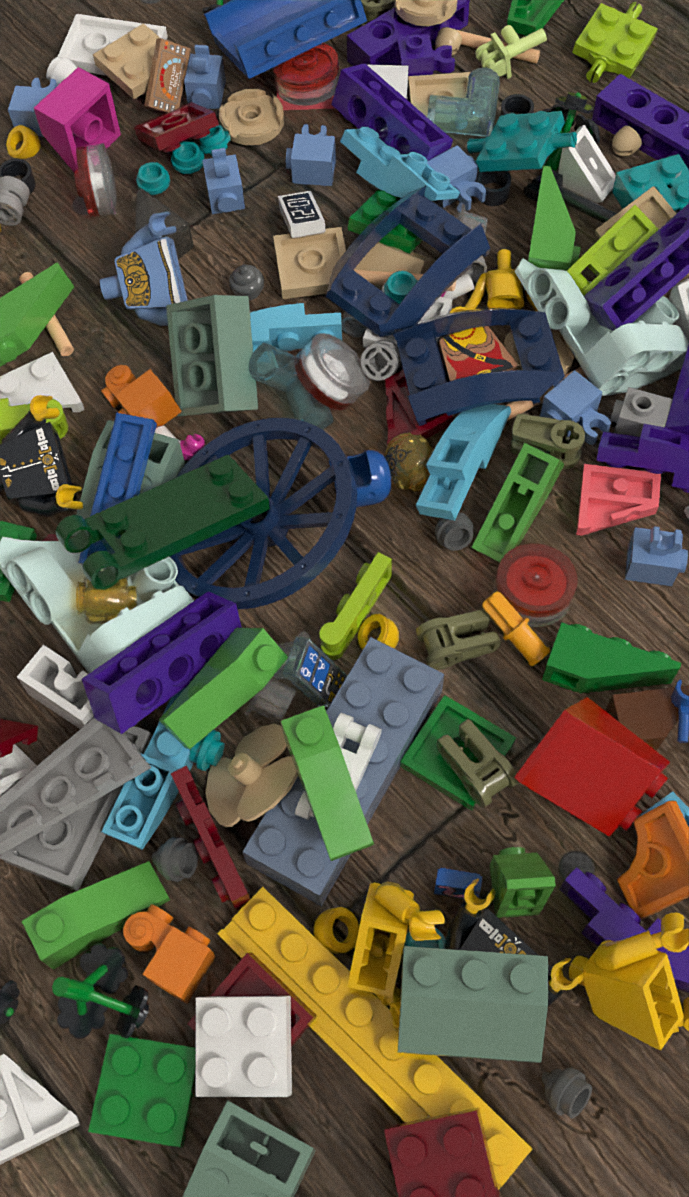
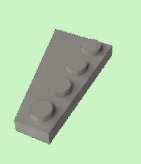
M93 718L0 797V855L152 767L125 733L120 734Z
M133 726L124 733L138 751L144 754L152 734L147 730ZM124 784L3 853L0 859L7 864L78 891L106 836L101 831Z

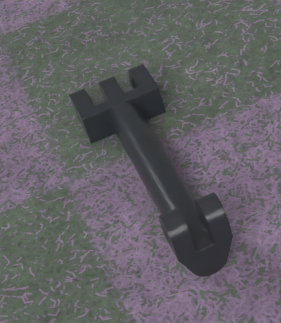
M552 170L566 205L602 223H605L617 214L562 187L563 175ZM542 172L532 180V183H529L523 189L524 194L538 202Z

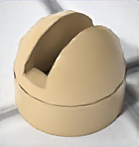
M449 27L441 28L435 39V49L443 45L452 46V56L455 55L462 42L460 33Z
M623 126L615 134L612 148L616 155L628 157L641 147L642 141L639 134L632 127Z

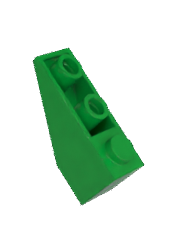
M561 622L542 680L580 694L671 684L682 663L672 660L669 655L660 651L653 650L648 652L633 647L625 639L618 637L607 638L592 633L586 626L580 624L568 625Z

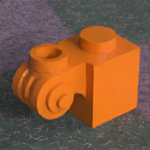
M118 365L113 367L105 377L106 387L101 392L113 408H116L118 405L122 406L118 413L154 419L157 423L156 428L182 412L168 389L151 369L136 379L128 366Z
M151 904L147 911L137 912L126 920L123 927V935L125 940L136 951L148 952L156 947V953L142 975L156 986L188 1004L216 957L212 950L207 947L211 940L189 926L185 932L171 926L170 923L173 917Z

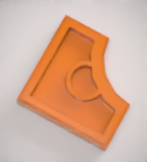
M668 801L635 819L634 826L638 837L636 855L629 869L617 878L629 907L641 920L689 897V827L676 801Z

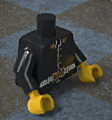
M37 395L31 400L30 411L2 439V444L0 445V491L5 490L8 500L15 506H19L22 511L48 518L68 509L81 510L83 502L73 501V499L77 498L76 492L81 491L82 488L73 486L58 431L50 422L46 423V419H55L60 415L59 409H47V404L52 400V396Z
M479 879L473 880L465 890V901L461 903L447 928L444 949L538 955L488 908L481 913V910L485 909L495 898L496 892L493 888L488 894L487 899L478 898L474 893V887L479 882ZM571 958L561 960L553 968L548 964V1007L563 994V990H570L583 980V973L573 981L567 980L562 972L563 966L572 960Z

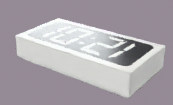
M311 191L278 196L279 208L292 238L326 232L325 220Z

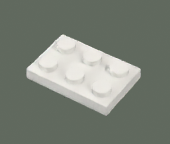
M76 14L58 57L63 59L69 58L77 67L89 73L106 75L95 65L93 54L143 23ZM145 24L160 38L167 40L168 35L165 26Z

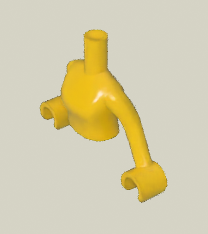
M502 249L497 253V270L482 273L465 307H455L450 313L476 309L484 296L485 288L488 293V308L521 309L524 306V290L525 296L535 311L538 310L514 272L515 270L511 269V252L508 249Z

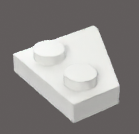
M53 352L0 376V399L8 398L11 406L30 404L33 397L45 395L52 396V399L57 400L62 405V408L71 407L73 412L85 410L82 401Z
M5 1054L0 1055L1 1165L80 1125L77 1116L72 1111L64 1107L44 1087L28 1076Z

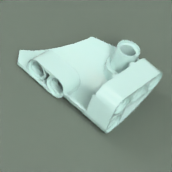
M524 258L519 262L514 272L537 310L546 313L551 329L559 330L590 383L603 392L602 396L627 392L628 387L638 389L682 369L689 340L680 326L672 325L679 318V312L668 298L662 296L633 323L622 325L613 331L601 326L590 311L588 302L567 271L538 268Z
M2 537L0 541V569L38 620L45 625L52 624L88 673H91L194 601L185 588L179 586L175 581L178 570L175 562L170 557L119 580L111 588L98 590L92 586L82 571L83 565L78 563L81 552H68L60 541H29ZM106 600V605L111 609V614L108 616L111 620L99 614L95 617L91 608L98 613V608L104 605ZM105 606L99 610L102 615H108L110 612ZM102 610H107V613H102ZM90 613H93V620L90 619ZM95 618H98V619L104 618V619H101V623H99V620L96 621L95 623H93V621L95 620Z

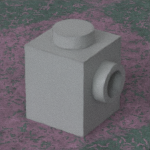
M628 387L624 401L616 399L610 421L617 423L614 433L640 437L644 423L665 427L673 399Z

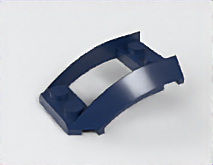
M426 185L408 193L373 220L349 246L332 270L326 297L379 337L393 335L397 329H404L418 324L436 300L457 279L472 268L475 260L480 256L486 257L491 249L481 223L474 229H471L424 196ZM399 224L442 253L400 304L354 271L367 253Z
M515 308L466 310L439 316L396 331L393 334L398 345L410 394L408 398L419 426L427 424L426 419L444 413L450 416L496 403L511 401L539 403L541 402L540 397L552 385L555 387L565 377L545 312ZM510 325L523 370L483 373L450 382L446 381L436 342L437 337L477 327Z

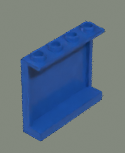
M231 0L204 14L215 44L248 79L367 21L361 0Z

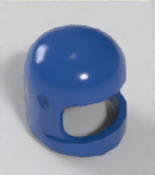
M364 450L359 455L347 456L357 483V507L375 505L384 501L389 495L392 482L390 467L385 457L374 450Z

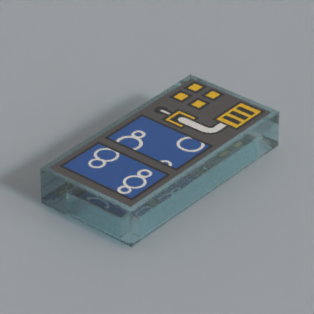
M308 637L295 638L283 675L319 707L324 705L327 711L347 675Z

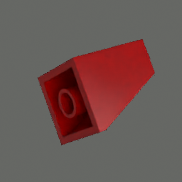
M586 697L562 712L514 778L524 786L610 837L619 827L627 831L635 819L642 813V810L636 805L643 796L647 794L650 798H653L669 778L662 772L670 764V761Z

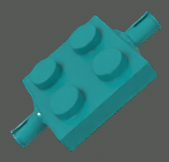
M539 111L528 114L509 113L499 117L491 134L486 138L469 139L467 150L470 154L480 153L476 159L480 172L541 169L546 158L557 148L576 147L577 134L575 132L560 133L565 124L562 111Z

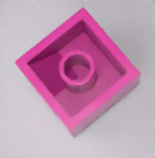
M79 67L34 107L42 135L71 170L78 175L88 167V154L93 162L121 135L109 83Z

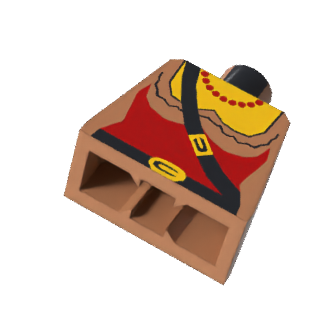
M489 326L450 333L442 337L438 342V350L447 382L483 373L518 369L516 361Z

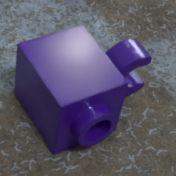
M429 34L397 37L396 65L408 66V76L433 75L435 70L441 73H451L454 71L455 59L452 58V46L443 45L436 50H432Z

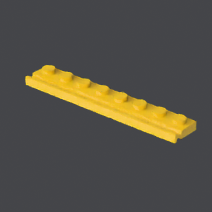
M264 887L240 909L224 929L217 933L241 959L246 953L252 952L317 1015L309 1027L404 1123L479 1107L498 1190L531 1152L532 1148L438 1056L397 1053L399 1029L395 1028L392 1024L390 1010L373 993L347 987L350 971Z

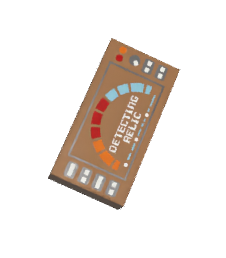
M162 38L156 39L144 107L163 113L180 107L191 48Z

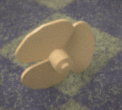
M270 724L259 727L240 741L235 751V757L232 760L226 757L220 758L216 766H211L208 772L205 794L209 812L221 826L226 828L232 827L240 819L243 821L257 819L273 809L291 790L298 777L292 757L288 756L268 765L281 755L287 747L282 726Z

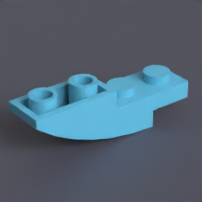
M369 127L345 129L340 142L361 160L356 173L375 187L393 196L403 198L408 193L426 185L424 196L431 201L458 198L460 192L450 184V179L429 166L427 159L421 154L409 152V154L400 155L398 150L387 146L378 138L379 134Z
M304 303L281 305L250 313L254 365L272 362V350L328 349L342 346L341 313L305 315Z
M497 404L481 406L463 411L453 420L442 435L426 464L430 476L416 503L420 515L455 521L478 468L486 469L511 413L510 406Z
M182 689L170 698V701L164 713L174 703V701L179 697V695L184 691V689ZM160 721L145 753H141L152 768L124 783L101 831L103 834L141 850L158 828L179 792L170 773L186 765L190 771L194 764L189 761L190 749H186Z

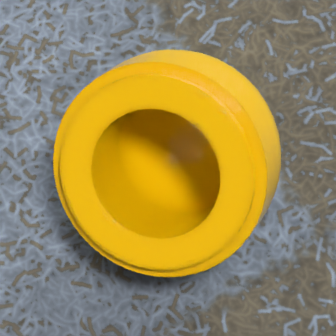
M18 125L11 130L6 143L9 155L18 159L33 157L39 152L41 147L38 135L32 129L23 125ZM23 140L20 149L16 150V145Z
M381 614L369 616L362 623L358 632L360 648L363 650L366 646L369 633L373 629L381 627V633L377 640L395 649L399 641V631L396 624Z
M344 907L331 908L318 916L313 927L314 937L331 953H345L352 950L356 945L359 924L355 915L349 909ZM335 919L344 922L348 928V936L341 943L333 935Z

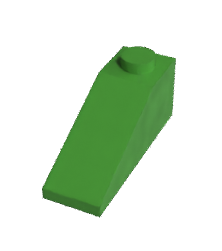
M543 166L528 262L538 268L567 271L579 259L580 247L574 246L576 231L551 167Z
M58 262L0 298V367L7 362L13 361L32 346L73 290V283Z
M524 443L471 548L507 565L549 496L564 463Z
M236 628L159 721L186 749H191L261 691L288 656L264 628Z
M324 705L282 720L281 725L285 742L330 861L374 845L340 745Z
M511 847L500 850L499 855H493L490 875L492 889L494 888L496 892L493 899L495 916L502 918L539 915L556 886L554 875L537 852L526 853L525 848Z
M148 861L66 895L21 922L40 960L54 970L91 948L96 943L121 930L131 915L147 911L151 904L159 907L168 902L170 898L151 863Z

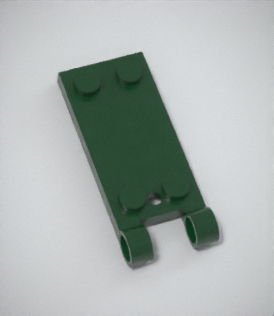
M228 454L84 519L79 515L68 516L58 524L56 536L70 553L83 552L97 541L103 543L108 551H97L87 557L83 563L82 571L95 589L105 590L129 575L269 510V498ZM80 530L76 536L70 538L72 534Z

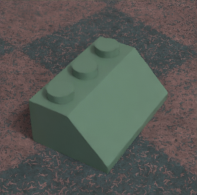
M211 295L166 305L175 402L182 411L177 417L257 410L258 400L248 296Z
M404 946L397 1053L541 1063L548 1010V956Z

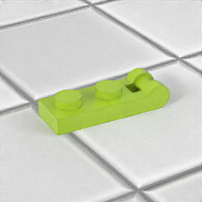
M634 205L567 272L571 275L583 296H585L659 229ZM587 266L597 276L591 283L581 274Z
M378 552L371 564L364 563L356 578L358 585L351 595L346 593L337 607L336 615L338 616L336 620L328 622L321 627L319 632L321 652L327 659L337 660L345 653L392 576L391 558Z

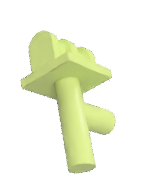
M507 25L501 31L502 37L508 44L507 46L503 45L494 32L491 34V41L477 48L475 56L481 61L483 69L487 70V75L490 79H496L502 75L509 79L512 77L510 59L547 41L546 33L541 28L520 39L513 27Z

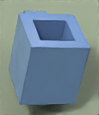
M195 45V54H190L184 80L187 102H193L207 109H220L226 83L223 57L210 55L207 45Z
M34 78L31 83L32 87L15 86L8 112L13 127L23 125L32 129L38 136L44 137L41 133L34 107L53 91L57 84L55 79H51L50 85L42 88L39 78Z
M304 124L302 134H295L293 148H287L286 169L292 170V182L295 184L332 186L336 164L335 136H327V128L323 125L319 134H309V125Z
M458 145L427 162L436 172L446 175L450 179V184L460 192L457 199L437 200L436 202L442 208L458 200L460 206L468 211L471 209L472 199L470 196L478 198L481 203L485 201L486 189L482 184L476 182L478 166L471 156H467Z
M225 148L211 150L212 158L202 161L212 214L245 209L236 154L226 156Z
M575 370L544 396L540 417L571 420L578 423L584 429V441L590 445L596 443L598 436L591 429L592 427H597L602 432H608L611 425L608 417L597 412L603 392ZM567 431L566 437H570L571 431Z
M656 526L652 529L635 527L627 548L625 580L672 586L678 573L685 572L688 561V550L682 549V531L677 529L674 532L659 531L660 527Z

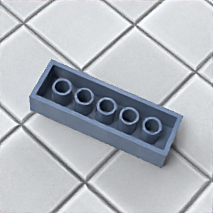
M370 637L326 711L332 728L339 714L344 713L353 717V722L367 727L371 724L382 729L377 746L356 790L367 825L399 770L401 759L419 734L440 697L444 681L443 673ZM347 738L343 749L356 754L360 743ZM298 776L291 790L273 809L265 813L242 853L247 865L322 906L351 854L330 861L315 818L310 817L307 820L295 815L296 807L304 792Z

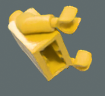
M394 882L371 883L361 916L347 987L374 993L384 1006L389 1005L392 1024L395 1028L399 1029V996L401 990L396 985V979L408 925L410 935L415 941L441 939V936L435 931L434 924H444L445 919L439 910L420 911L419 904L413 900L414 894L409 890H404L399 884Z
M677 912L666 914L662 918L661 932L651 935L648 930L623 940H606L600 944L589 959L581 955L576 956L569 968V978L571 981L583 973L584 977L580 985L585 986L593 1013L599 1019L660 1051L671 1035L679 1032L678 1027L684 1026L689 1031V997L683 1001L682 1011L668 955L657 950L664 947L671 952H682L687 948L689 944V929H683L684 916Z

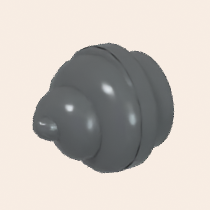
M244 264L238 266L229 277V286L236 296H248L249 300H253L260 295L264 287V277L255 266Z
M460 512L455 521L439 518L435 528V537L441 546L452 551L461 550L472 541L473 524L467 515Z
M172 837L160 845L157 851L152 854V861L163 877L169 881L179 882L184 878H190L194 874L198 864V851L196 846L189 843L185 838Z
M573 1067L563 1070L555 1069L542 1074V1083L545 1086L544 1093L550 1109L560 1116L564 1114L570 1118L578 1116L587 1105L592 1093V1086L585 1081V1075Z

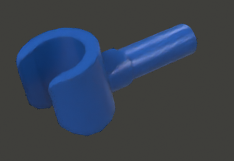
M679 680L672 692L671 700L674 706L678 708L677 742L688 743L689 696L682 693L680 688L682 680Z

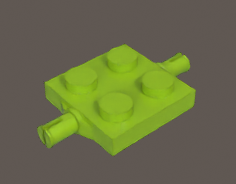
M637 2L631 3L626 13L601 3L575 42L572 53L592 64L591 69L586 74L589 81L594 76L592 83L598 82L603 71L622 74L630 79L654 40L658 28L637 19L642 12L640 4L635 9Z

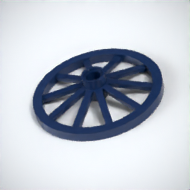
M268 418L240 425L221 434L205 445L186 463L176 476L177 478L253 444L256 485L269 498V510L170 556L178 570L175 581L180 586H183L192 597L198 599L209 591L236 603L237 609L265 606L292 595L306 586L337 555L349 534L357 507V483L351 463L339 444L327 432L311 423L292 418ZM266 440H296L298 443L270 497ZM311 446L320 450L328 457L332 466L285 500ZM336 480L337 491L333 512L289 515ZM326 527L318 542L304 557L286 538L289 529ZM240 538L198 579L190 574L182 560L181 555ZM253 545L244 587L225 588L212 585ZM277 545L294 566L284 573L260 583L267 547Z

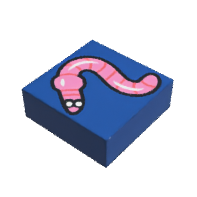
M440 868L437 871L434 894L465 899L464 893L466 888L473 880L479 879V882L474 887V893L479 897L482 876L476 873Z

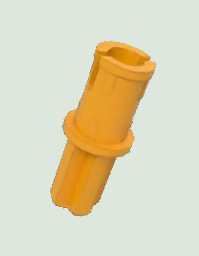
M501 592L493 593L482 603L483 610L504 633L502 638L505 641L509 639L525 657L530 666L537 664L551 651L527 624L530 620L527 617L522 618Z

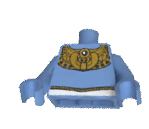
M170 212L153 214L149 219V223L133 235L122 247L121 255L114 259L117 275L100 279V288L105 300L123 296L126 309L135 310L136 315L140 319L159 326H168L166 305L188 301L174 240L167 236L162 237L163 235L176 232L175 226L166 228L164 223L165 217L169 216Z

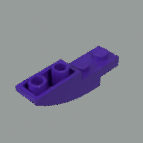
M645 423L643 424L640 437L603 432L598 447L597 461L606 462L607 465L616 468L626 466L640 467L655 474L673 472L672 487L680 488L689 493L688 434Z
M576 867L559 888L563 894L591 919L581 934L597 947L606 940H623L648 930L651 935L661 932V920L659 918L645 930L639 925L641 923L639 916L626 904H616L605 893V885L590 872H585L584 874ZM689 946L682 952H671L664 947L658 948V951L668 955L677 990L689 993Z

